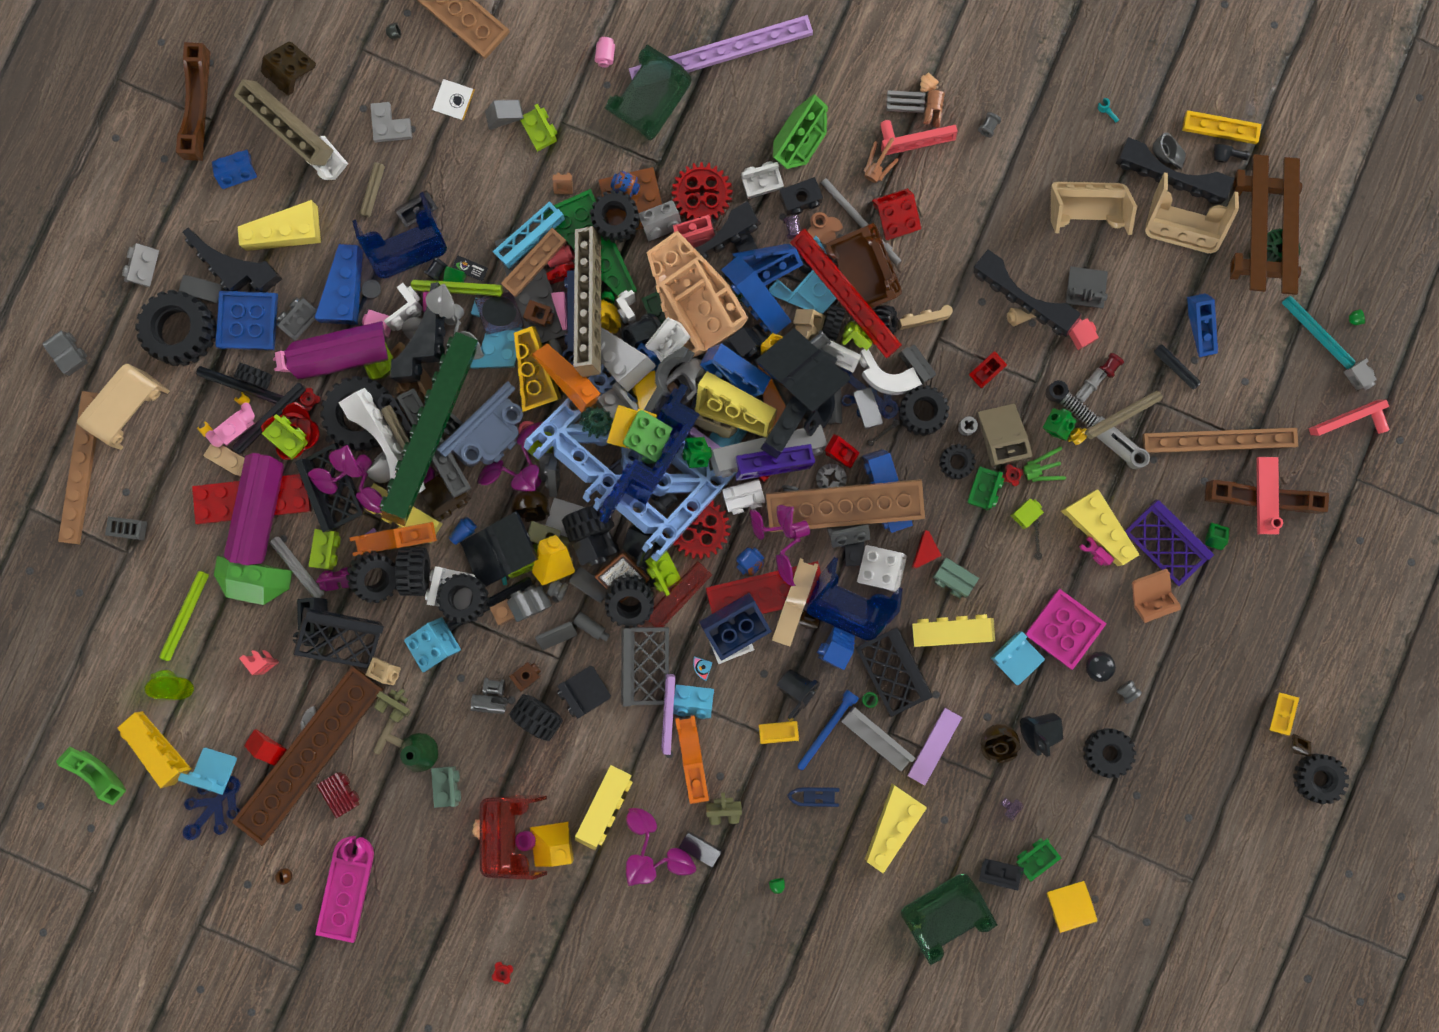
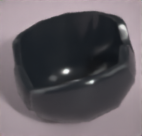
M1104 651L1094 652L1086 662V672L1096 682L1109 680L1116 670L1114 659Z

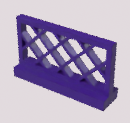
M1156 499L1125 532L1161 570L1166 569L1165 567H1170V579L1177 586H1180L1207 560H1210L1214 554L1164 504ZM1151 511L1157 516V524H1146V516ZM1135 526H1143V538H1135L1130 531ZM1146 526L1157 527V538H1146ZM1160 527H1169L1171 529V538H1160ZM1146 540H1157V551H1148L1146 549ZM1160 540H1171V551H1160ZM1174 540H1182L1185 543V551H1174ZM1160 554H1171L1170 565H1162L1160 563ZM1174 554H1184V565H1173ZM1188 554H1196L1201 559L1195 565H1187ZM1173 567H1184V576L1179 581L1173 576Z

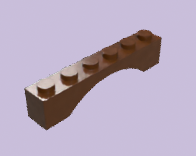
M184 42L183 65L186 96L183 121L177 134L176 153L183 160L203 161L210 51L203 43Z
M1211 480L1206 482L1204 501L1257 507V487L1229 481ZM1279 489V510L1313 514L1328 512L1329 493Z

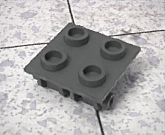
M1070 266L1066 303L1103 309L1104 301L1108 297V294L1105 293L1108 271Z

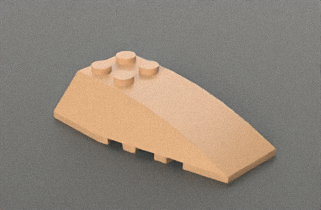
M678 231L647 252L652 275L655 277L657 284V293H659L662 302V312H664L666 318L669 317L680 322L691 336L684 347L695 353L693 357L706 353L709 348L721 344L743 327L748 317L731 286Z

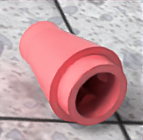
M564 245L548 262L550 268L572 262L575 259L571 246Z

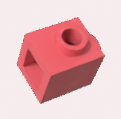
M1088 318L1083 321L1080 319L1069 333L1078 350L1099 338L1094 323L1089 321Z

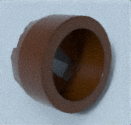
M287 868L280 869L275 875L276 882L281 885L289 883L292 880V872ZM281 872H282V876H283L284 882H282V879H281V875H280Z

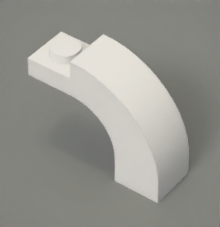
M864 349L860 352L859 362L863 368L866 367L867 369L863 371L862 377L875 390L889 395H901L909 393L913 388L916 389L922 385L913 367L900 374H888L878 367L869 349Z

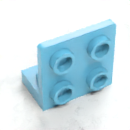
M443 617L427 623L404 639L422 672H426L445 658L461 651Z
M1018 631L991 657L996 665L1016 685L1021 684L1045 660L1026 640L1027 636L1023 631Z
M203 748L194 771L190 772L189 775L180 773L178 781L223 795L237 757Z

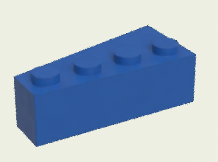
M739 255L721 269L732 283L731 288L737 295L740 294L742 296L740 300L747 308L750 306L752 309L750 313L756 320H761L759 325L765 332L770 331L777 334L792 322L755 271Z
M881 449L862 456L864 469L871 481L869 484L899 481L891 454L888 451ZM912 520L882 523L884 529H888L891 533L913 526Z

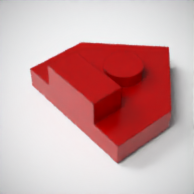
M569 262L557 265L555 269L546 273L550 284L563 282L565 277H567V271H575V264Z

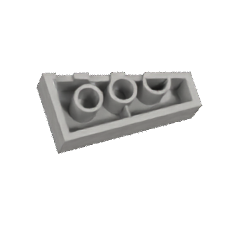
M601 327V363L628 392L651 372L656 365L648 356Z

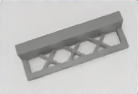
M852 707L841 720L843 724L901 772L909 762H913L915 759L913 755L855 707Z

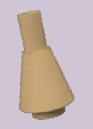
M1010 308L1007 313V320L1013 327L1036 317L1031 313L1027 314L1019 308Z

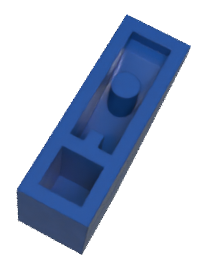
M1206 293L1187 297L1188 315L1198 356L1203 357L1218 353L1215 299Z

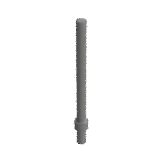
M827 178L821 182L861 228L869 225ZM883 241L890 260L897 266L902 260L893 252L892 246Z

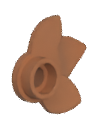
M817 212L810 219L811 227L808 229V233L813 238L817 236L820 242L825 244L836 239L835 232L843 229V226L837 218L828 217L822 212ZM820 219L822 220L823 224L818 225L816 221Z

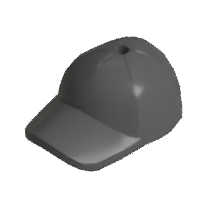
M1163 133L1153 143L1152 151L1160 162L1172 163L1182 169L1186 158L1185 151L1171 134Z

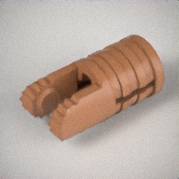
M939 90L928 91L924 124H930L934 114L933 126L936 128L940 127L944 92Z

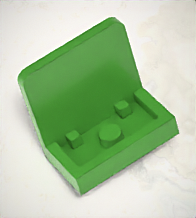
M640 410L637 412L623 440V444L642 455L641 460L645 463H656L661 457L662 449L668 442L673 428L645 411Z

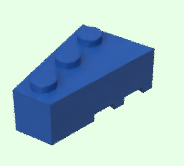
M722 343L709 348L700 363L705 371L714 374L753 397L763 394L771 379L770 376Z

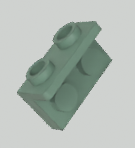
M456 766L432 768L434 808L458 806L459 802H461V791L457 789V782L460 781L459 770H456Z

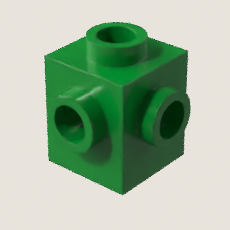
M1053 408L1042 428L1052 437L1066 441L1077 421L1071 416L1072 413L1064 408L1061 410Z
M705 437L686 438L683 459L687 461L688 467H708L709 459L712 458L711 447H708Z

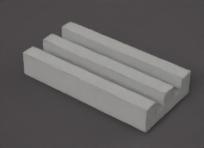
M888 90L886 111L924 113V92ZM891 103L919 104L920 107L891 105Z

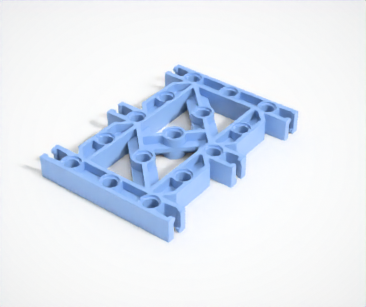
M603 364L601 365V374L588 378L601 393L600 395L612 389L613 384L617 382L613 376L607 377L604 374L605 371L607 373L609 371ZM595 382L601 383L602 386L596 385ZM627 392V396L631 399V401H634L635 403L638 402V400H636L631 394ZM569 398L526 439L524 448L527 451L537 440L543 444L533 453V456L538 460L553 446L554 456L585 483H593L583 495V499L586 502L591 500V494L598 491L603 495L600 499L598 497L594 499L595 504L593 508L598 510L612 497L613 507L644 534L654 533L645 542L642 550L646 553L649 548L651 549L654 542L662 546L660 551L657 550L651 556L656 562L737 473L734 472L733 475L722 478V476L715 477L714 470L710 471L709 463L708 467L689 468L687 461H684L682 458L685 441L678 435H670L668 442L662 449L661 455L683 474H669L664 471L656 474H643L641 460L643 456L632 449L621 447L623 474L615 475L579 444L595 443L598 446H606L612 424L607 421H600L597 424H575L589 409L583 413L578 408L576 411L572 410L571 406L577 407ZM665 408L657 419L662 421L665 415L669 416L671 412ZM677 417L669 424L673 428L671 433L680 422V419ZM544 432H550L552 436H547ZM599 432H605L607 435L603 436ZM632 456L636 461H631L628 457ZM573 457H579L582 461H576ZM658 481L663 482L665 486H660ZM711 481H715L718 486L713 485ZM603 482L610 483L611 487H606ZM667 493H691L668 519L638 495L654 494L656 496H664ZM633 507L639 508L641 512H635ZM687 507H692L694 512L689 511ZM662 533L669 534L670 538H665Z

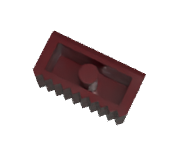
M341 772L335 773L316 785L336 819L360 805L358 794L350 789L348 777Z

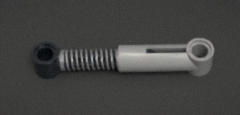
M1057 380L1046 388L1045 394L1048 400L1064 405L1063 407L1066 406V409L1071 410L1074 416L1077 415V418H1080L1079 420L1082 419V422H1085L1084 424H1088L1087 427H1092L1105 419L1102 416L1096 417V414L1088 410V407L1085 408L1086 405L1083 406V403L1080 404V401L1075 399V396L1072 397L1065 382ZM1053 387L1060 389L1061 394L1059 396L1053 393ZM1115 427L1096 436L1125 460L1132 469L1145 467L1150 461V455L1147 450L1139 448ZM1135 454L1141 457L1140 464L1135 461Z

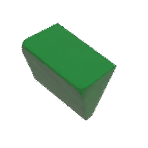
M446 266L443 281L464 283L466 274L463 271Z
M1211 522L1205 539V545L1223 550L1228 544L1230 528Z

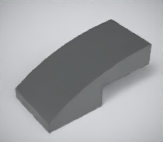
M183 275L179 291L217 304L222 285Z

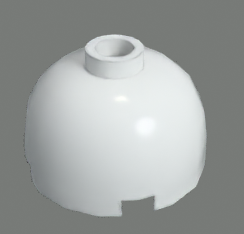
M382 451L374 459L373 466L367 470L368 477L378 483H386L390 480L388 461L384 451Z

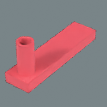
M885 120L880 123L884 138L881 151L883 152L892 137L894 141L886 155L955 141L958 130L956 125L895 138L891 121Z
M1375 400L1308 428L1310 435L1320 436L1370 414L1377 433L1387 432L1390 429L1383 409L1389 407L1387 400Z
M1257 457V534L1277 535L1279 534V528L1283 526V520L1279 517L1278 457Z

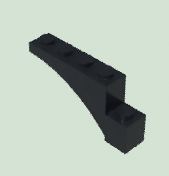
M190 228L182 232L187 237L184 239L191 248L195 247L198 253L196 255L202 262H207L210 265L208 267L209 271L215 277H220L222 280L220 284L226 291L238 292L250 283L256 291L260 289L266 293L282 280L274 268L266 261L256 263L229 257L208 246Z
M438 282L431 283L430 291L439 287L440 284ZM428 306L426 307L422 321L408 345L395 359H391V379L399 384L420 382L423 372L421 364L440 362L441 356L445 352L443 341L446 334L444 327L446 317H440L439 314L433 313Z

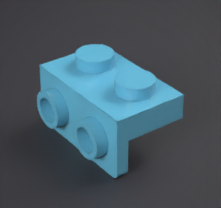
M676 685L673 714L680 717L695 715L699 719L711 718L714 689Z

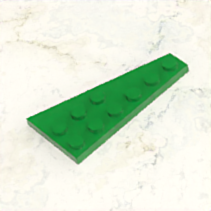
M591 189L553 205L565 217V220L555 228V231L566 239L568 245L574 251L575 229L593 226L590 211L593 209L592 204L596 202V199ZM550 208L544 213L545 220L554 213ZM601 236V280L617 297L626 290L628 292L633 290L636 293V287L616 243H611L609 239L605 241Z

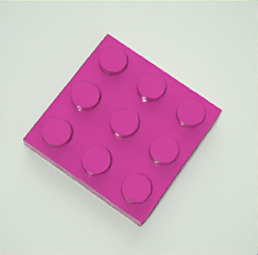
M1058 589L1025 635L1070 670H1073L1107 623L1064 591Z

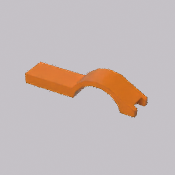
M433 522L349 537L350 541L355 540L358 552H353V556L364 555L363 552L366 551L371 553V551L378 552L437 541Z
M695 715L682 720L675 718L689 802L693 804L709 801Z

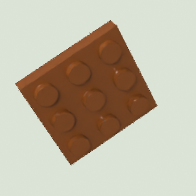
M654 168L629 172L637 177V183L640 184L637 195L633 194L631 200L633 199L636 203L638 213L661 205L662 201ZM613 176L599 179L602 197L606 191L607 194H611V190H613L611 188ZM618 208L611 209L606 213L609 225H619L626 218V213ZM640 220L638 221L639 226L638 228H636V230L643 228Z

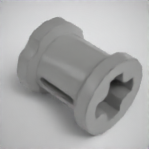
M965 417L958 424L959 433L963 436L973 434L978 427L976 419ZM968 423H970V424H971L970 429H967V430H966V429L964 428L965 425L968 424Z

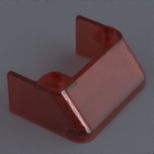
M499 796L485 798L481 801L480 872L484 877L534 880L547 875V871L529 870L528 858L523 854H515V815L525 814L529 809V803L547 800V796Z

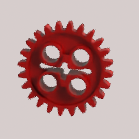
M700 162L699 167L693 163V169L686 166V173L680 171L681 178L675 177V181L678 184H672V188L676 191L671 192L672 196L676 197L672 200L674 204H677V210H681L680 216L687 214V221H689L691 218L696 219L709 215L710 219L714 217L718 220V213L723 216L725 215L723 208L729 209L727 203L732 202V198L729 196L733 195V190H729L732 184L726 183L729 177H722L724 174L723 170L717 172V166L711 169L710 163L704 167L703 163ZM690 181L697 182V186L693 188L689 187L687 184ZM708 181H714L716 182V185L714 187H709L706 183ZM701 190L704 191V196H700ZM691 199H695L698 203L695 206H690L688 202ZM714 199L717 203L711 206L707 204V201Z
M714 500L702 511L697 520L691 523V526L697 527L698 524H702V528L716 530V533L701 530V533H697V529L687 528L685 531L692 532L694 535L693 539L686 541L682 533L673 544V546L680 545L678 552L685 550V557L692 553V559L695 558L696 554L699 555L700 560H702L703 554L710 558V552L717 555L716 548L722 550L721 543L727 544L728 541L724 539V536H730V533L725 530L731 528V526L725 525V522L729 521V518H723L726 511L719 512L721 505L714 507ZM687 507L689 511L694 512L692 507ZM712 516L716 519V524L709 526L706 524L705 519ZM704 535H709L712 538V543L705 545L702 543L701 538Z

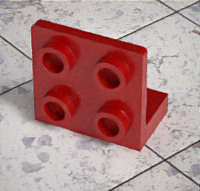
M908 188L872 200L874 208L879 212L886 240L921 229L915 197Z

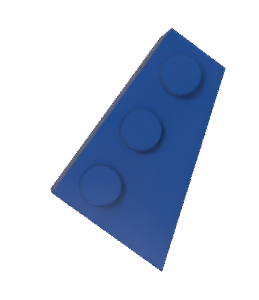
M790 243L732 254L734 259L739 255L755 271L764 285L803 265L797 249Z

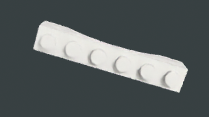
M365 388L356 391L338 403L349 420L359 424L375 437L386 455L390 479H395V467L398 460H403V450L390 427L385 422L383 414L374 404L371 394ZM423 482V484H422V486H421L419 492H421V491H423L424 489H426L425 486H424V482Z

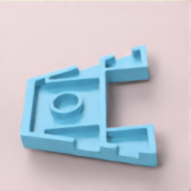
M815 236L813 239L818 243V245H819V246L823 249V251L826 253V251H825L823 245L821 244L819 238H818L817 236ZM813 270L793 292L779 279L769 288L772 296L802 309H814L821 314H824L837 299Z
M475 298L471 314L484 318L482 307L485 302ZM514 322L505 326H495L488 323L481 345L484 356L473 360L470 368L515 367L517 358L514 332L523 329Z

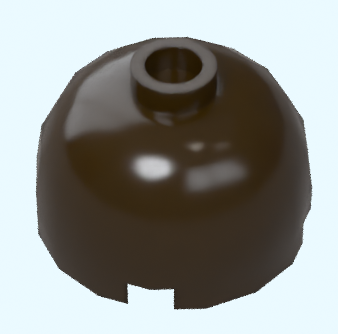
M536 489L535 491H522L512 501L511 514L517 511L521 518H525V522L543 521L546 519V515L550 516L549 501L544 494L536 491Z
M1005 724L992 725L982 734L981 751L987 760L991 761L993 759L997 760V763H1004L1018 756L1017 752L1021 749L1019 737L1010 726Z

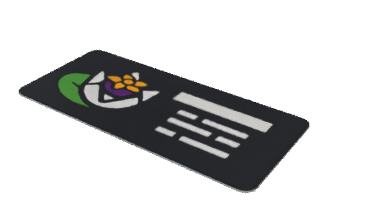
M459 255L452 267L480 281L484 280L488 271L487 267Z

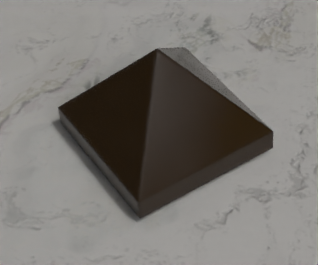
M803 610L799 624L806 629H817L820 614Z
M1293 734L1292 748L1294 754L1310 757L1312 755L1311 742Z

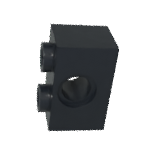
M815 177L779 190V197L787 216L791 214L792 216L799 215L803 212L802 210L807 208L810 210L820 206L823 200ZM804 195L806 200L801 202L796 197Z

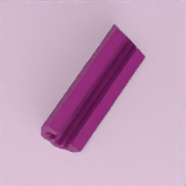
M380 321L294 341L284 351L287 361L286 367L297 379H308L387 361L388 353L385 345L383 322Z
M251 453L245 456L224 557L229 562L254 565L261 564L265 560L284 471L283 463L271 456Z

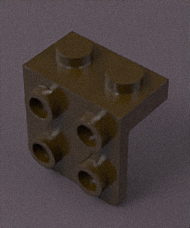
M287 42L263 56L261 73L274 83L279 90H282L289 96L294 92L295 80L313 70L316 63L295 44Z
M440 474L424 484L426 489L420 492L433 510L431 513L438 520L449 518L454 510L465 507L468 504L467 501L471 499L467 492L453 499Z

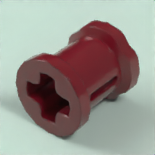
M1110 353L1108 360L1099 368L1107 374V377L1113 378L1115 371L1120 365L1124 364V361L1118 355Z

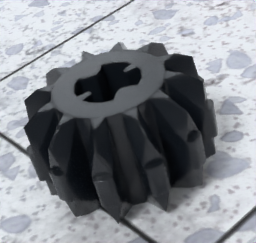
M889 305L876 306L873 311L894 335L898 326L897 311Z

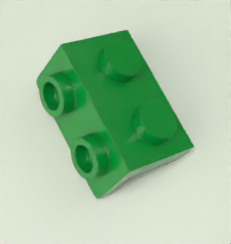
M979 466L967 503L986 510H990L992 506L995 507L999 497L996 496L998 488L1001 489L1004 483V478H1002L1003 472H995Z
M1040 838L1032 845L1034 849L1030 852L1025 850L1017 856L1019 860L1016 864L1017 866L1024 867L1023 873L1030 882L1062 859L1050 844L1048 838L1044 841Z

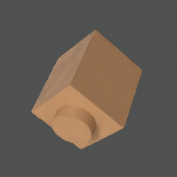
M509 599L490 607L498 625H503L515 619L507 604Z

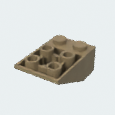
M1015 404L977 412L991 468L1032 457L1028 436Z

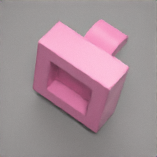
M284 351L275 352L273 361H276L277 367L274 370L290 372L286 367L287 361Z

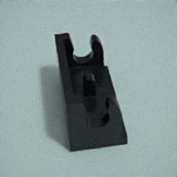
M985 858V861L982 863L979 881L1018 891L1021 889L1024 867Z

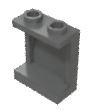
M867 524L827 527L832 548L870 540V531Z

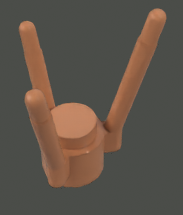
M893 137L890 138L877 163L871 165L877 146L876 141L873 143L867 165L864 169V177L873 183H877L878 180L882 181L884 176L898 162V158H896L882 172L883 168L880 165L894 141Z

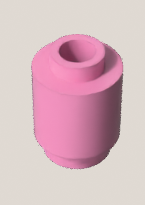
M600 37L596 44L595 62L600 67H609V65L613 64L615 44L612 38Z

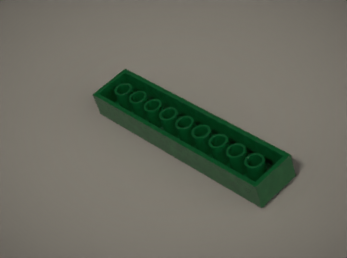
M455 332L454 337H449L446 345L447 354L443 353L439 362L440 371H435L432 378V389L428 388L424 398L425 407L421 406L417 415L418 424H413L410 431V443L406 442L402 451L403 460H398L395 467L396 477L395 479H390L387 487L388 496H383L379 507L382 512V518L402 526L406 525L477 352V339L459 332Z

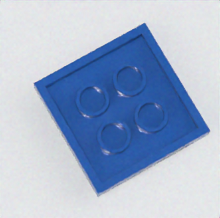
M219 291L216 348L275 350L278 294Z

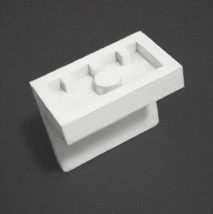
M866 545L857 582L899 593L907 555Z

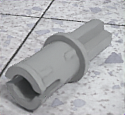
M1096 368L1090 378L1084 381V385L1075 395L1076 399L1081 403L1085 402L1090 394L1097 390V386L1107 374L1102 369Z

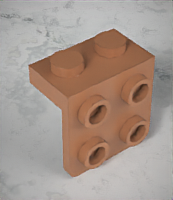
M1167 569L1138 578L1132 582L1134 608L1144 623L1181 610L1180 603L1171 592L1170 572Z

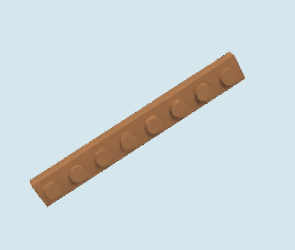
M82 391L78 418L99 393ZM78 424L76 425L58 542L80 544L97 440L95 436Z
M1297 428L1142 434L1143 449L1147 450L1148 453L1298 447Z

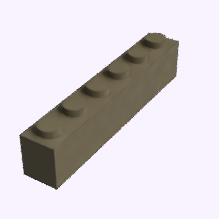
M242 79L234 96L309 164L325 166L334 150L257 81Z

